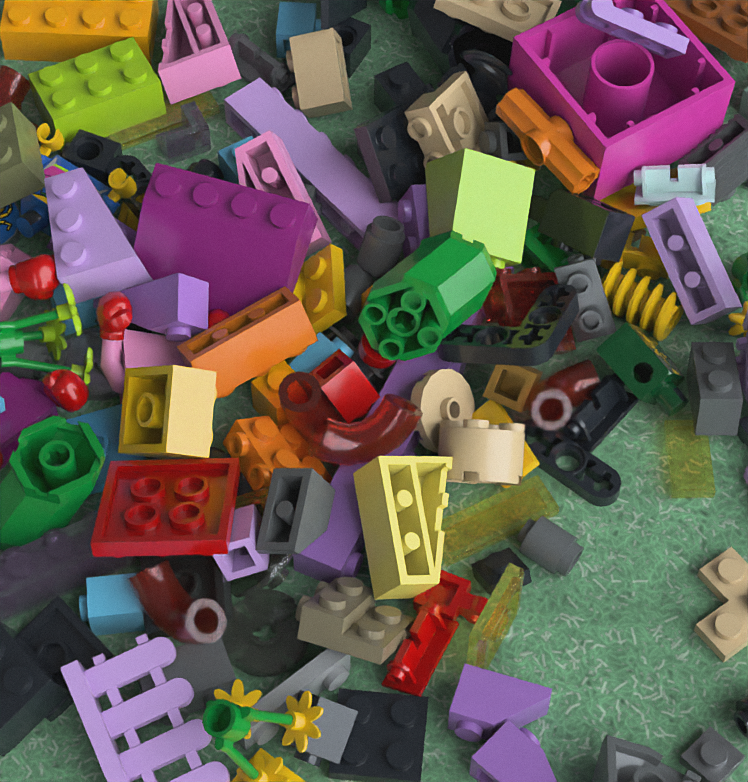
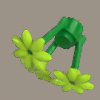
M63 284L67 303L56 305V308H53L52 311L44 310V313L14 321H0L1 368L20 367L48 373L59 369L71 370L89 387L88 384L91 382L88 373L93 368L94 357L91 347L87 348L83 365L71 364V367L16 357V354H23L24 341L39 340L41 343L46 342L48 353L53 352L54 359L56 361L61 358V350L67 348L66 340L61 335L65 332L67 325L61 321L73 319L77 337L82 334L81 319L75 306L76 302L73 291L68 284ZM46 322V325L39 327L38 331L22 332L21 328Z

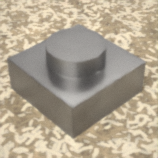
M710 726L681 755L679 763L687 770L701 776V782H725L744 762L745 755Z

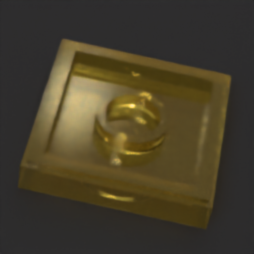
M509 563L469 634L467 664L488 670L519 612L524 579L522 568L512 563Z

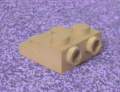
M466 71L454 73L436 91L423 94L404 112L409 123L407 131L412 139L418 141L423 151L425 169L426 163L464 148L482 153L479 147V135L482 131H485L484 122L489 120Z

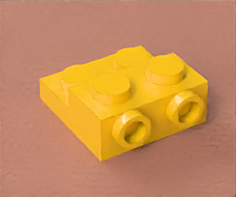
M331 243L303 262L293 294L300 299L316 335L319 332L322 333L347 315L343 249Z

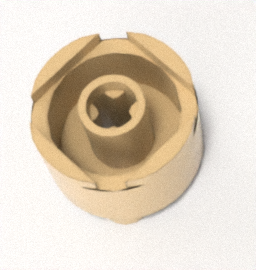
M463 419V421L441 420L438 457H453L452 469L447 472L446 482L500 485L501 483V485L520 486L523 477L525 424L499 423V425L489 424L488 420Z

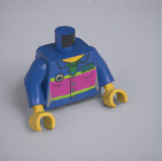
M47 123L41 124L37 129V137L41 143L40 153L45 178L78 169V167L59 155L49 158L51 152L61 149L64 144V138L60 130L57 129L54 137L46 140L50 133V127ZM122 168L113 170L108 177V183L112 189L87 174L112 215L120 206L118 202L120 198H129L136 192V182L131 176L126 179L127 174ZM43 188L20 199L21 216L16 219V226L21 234L27 238L33 237L40 231L50 237L52 236L46 189Z

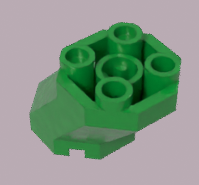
M453 230L423 239L417 250L374 282L358 318L371 348L379 350L380 355L389 360L400 359L407 361L434 353L442 339L482 307L495 281L497 271L484 243L473 240V243L462 239L463 235Z
M54 415L21 431L18 438L19 446L16 452L13 450L8 463L0 472V550L7 551L8 554L14 556L32 557L62 543L64 536L70 528L71 518L94 489L106 459L104 449L88 423L77 421L78 425L67 423L66 418Z

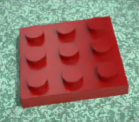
M239 458L110 461L91 539L93 557L121 558L125 556L165 557L169 555L210 556L214 554H228L241 472Z

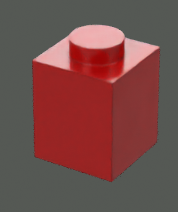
M340 349L307 374L333 411L348 424L354 419L367 414L372 404L380 398L356 363Z

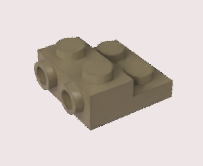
M337 577L331 583L321 581L313 597L302 596L295 615L296 621L300 622L297 639L379 665L402 645L404 639H408L411 636L409 630L415 621V618L402 614L396 607L388 605L375 606L373 589L364 586L361 580L353 577Z

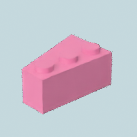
M168 0L164 23L167 30L165 39H162L163 59L162 63H159L158 73L170 104L217 87L226 86L233 81L241 79L231 47L212 0Z
M269 130L235 148L239 185L310 203L318 221L305 257L332 243L279 136Z

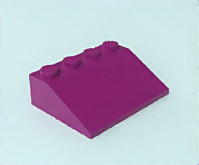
M156 162L143 198L134 250L152 280L181 273L209 282L208 312L220 308L232 316L284 286L293 293L318 218L310 203Z

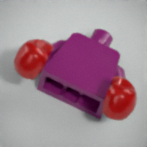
M59 369L47 373L42 381L25 377L17 378L10 372H2L0 374V396L4 398L5 411L0 413V470L8 463L13 450L16 452L19 446L18 438L23 429L51 416H58L56 406L72 413L80 410L86 404L89 398V390L85 382L71 370Z

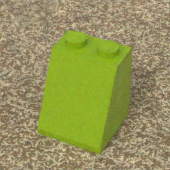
M468 148L426 163L425 175L430 237L453 230L462 234V239L473 243V240L484 243L497 272H504L506 267L521 264L535 169Z

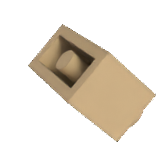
M333 28L289 37L291 50L286 51V59L290 72L295 73L296 86L292 87V98L296 109H300L308 118L353 110L342 39Z

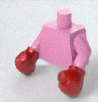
M11 243L0 245V321H7L13 315L24 296L34 300H47L53 297L54 290L60 284L57 279L54 254H40L36 257H31Z
M113 291L99 298L96 315L100 327L99 337L102 338L100 368L112 390L119 393L120 404L123 401L125 368L164 365L186 367L177 349L178 345L186 341H169L164 335L125 329L132 321V306L128 297L120 291ZM220 308L210 310L208 312V329L229 318V313Z

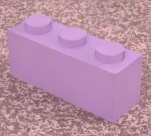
M675 197L641 215L691 325L707 324L742 307L693 198Z

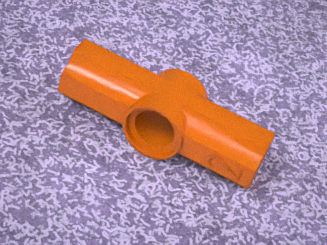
M516 87L505 94L504 98L497 104L495 113L520 138L521 147L526 157L534 165L542 166L544 164L572 194H580L589 188L590 184L598 177L600 169L574 143L573 133L566 121L557 115L549 117L523 88L517 89Z

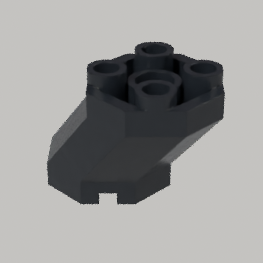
M409 0L407 12L412 35L423 43L442 75L447 69L462 63L467 69L469 76L474 73L473 66L460 56L464 50L468 49L487 52L509 67L513 42L495 34L486 33L479 27L463 20L449 17L444 12L433 8L436 0Z

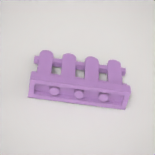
M145 633L135 638L138 646L109 660H106L103 653L93 657L95 666L88 670L78 660L60 667L107 782H133L141 777L144 782H158L154 771L184 757L187 758L192 771L169 782H230L229 770L221 762L212 761L205 765L202 764L197 751L205 748L210 743L212 736L204 730L203 720L194 719L186 723L184 722L179 709L191 703L194 697V690L186 679L174 678L170 681L166 680L162 668L170 665L176 657V648L168 638L157 637L149 640ZM151 674L156 687L124 702L119 688ZM107 694L112 708L103 711L98 698ZM168 715L174 729L141 743L136 730ZM125 736L130 749L121 753L115 739Z

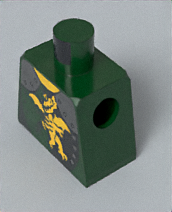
M626 322L595 349L640 401L652 405L658 403L669 417L681 411L689 402L677 387L685 379L684 375L647 330Z

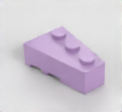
M83 167L44 179L57 279L62 286L66 283L71 287L76 304L103 296L108 292L120 291L153 281Z

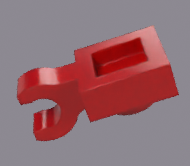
M444 570L440 572L439 584L417 595L413 600V609L416 611L419 606H425L426 602L430 601L441 607L442 612L440 615L442 618L456 621L458 615H461L468 622L488 630L494 617V613L491 612L494 606L493 601L482 596L470 594V580Z

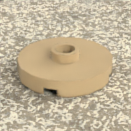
M453 369L427 371L423 374L426 375L423 380L417 381L412 390L409 404L411 425L414 431H419L423 439L419 440L420 443L433 452H438L441 420L463 421V419H472V413L475 412L474 397L470 385L462 374Z

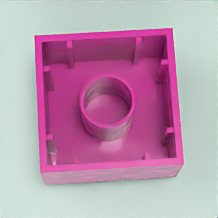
M664 0L612 1L613 6L619 9L625 7L641 12L644 15L643 19L654 24L656 22L670 24L678 29L677 34L690 39L685 54L669 59L648 51L638 43L619 39L580 22L576 17L575 8L513 37L509 64L513 74L507 77L508 92L516 87L517 89L523 88L549 117L557 115L566 121L573 133L574 143L600 169L598 177L590 184L589 188L583 191L584 194L599 201L634 183V170H641L642 166L669 165L683 158L686 154H690L691 150L696 149L698 144H702L704 139H709L710 134H715L717 129H721L736 81Z

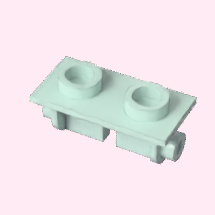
M706 163L678 165V178H671L670 165L642 166L641 170H634V186H636L634 205L660 206L675 197L693 198L696 206L707 202H715L714 167H707Z

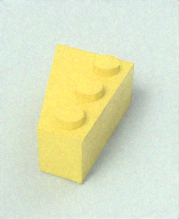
M378 456L353 473L374 600L410 599L439 584L445 532L441 531L443 509L448 506L449 494L445 493L447 472L452 469L453 457Z

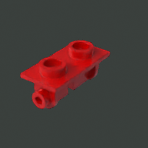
M428 601L425 606H419L416 611L417 617L409 630L411 636L408 639H404L394 660L388 662L386 666L388 672L381 685L421 697L459 623L442 618L440 615L442 609L436 603Z

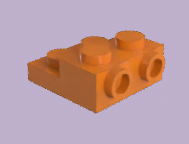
M269 415L237 419L222 442L232 458H239L242 474L264 506L266 505L274 468H313L329 484L332 481V477L295 423L275 425Z

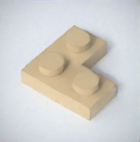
M732 546L700 568L697 575L723 605L695 625L694 631L723 663L748 645V563Z

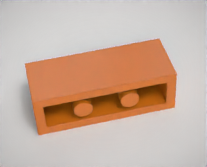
M284 286L178 345L177 349L186 367L216 372V398H224L230 395L237 386L251 378L267 374L274 365L287 358L302 354L308 346L317 342L318 339L300 299Z

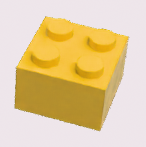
M178 365L125 368L118 453L159 459L209 458L210 446L213 441V407L217 396L215 386L216 372Z

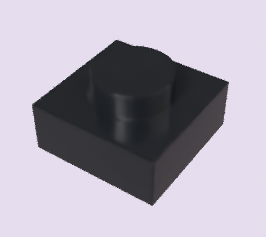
M509 547L502 551L494 552L488 557L471 564L475 579L493 600L532 582L529 568Z

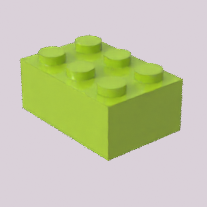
M133 37L117 41L106 47L81 54L75 58L28 74L36 108L44 123H47L50 127L51 136L54 137L57 129L63 135L64 144L59 149L61 153L65 144L73 140L79 129L105 138L167 115L161 81Z

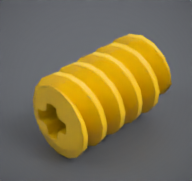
M623 261L616 262L601 280L609 307H612L614 316L623 317L626 315V321L633 325L640 322V328L648 332L654 330V338L657 341H663L678 324L684 312L682 304L680 306L675 305L678 297L676 291L663 298L664 284L659 283L651 291L648 289L650 283L648 275L644 276L637 283L635 282L637 269L633 267L623 275L621 274Z

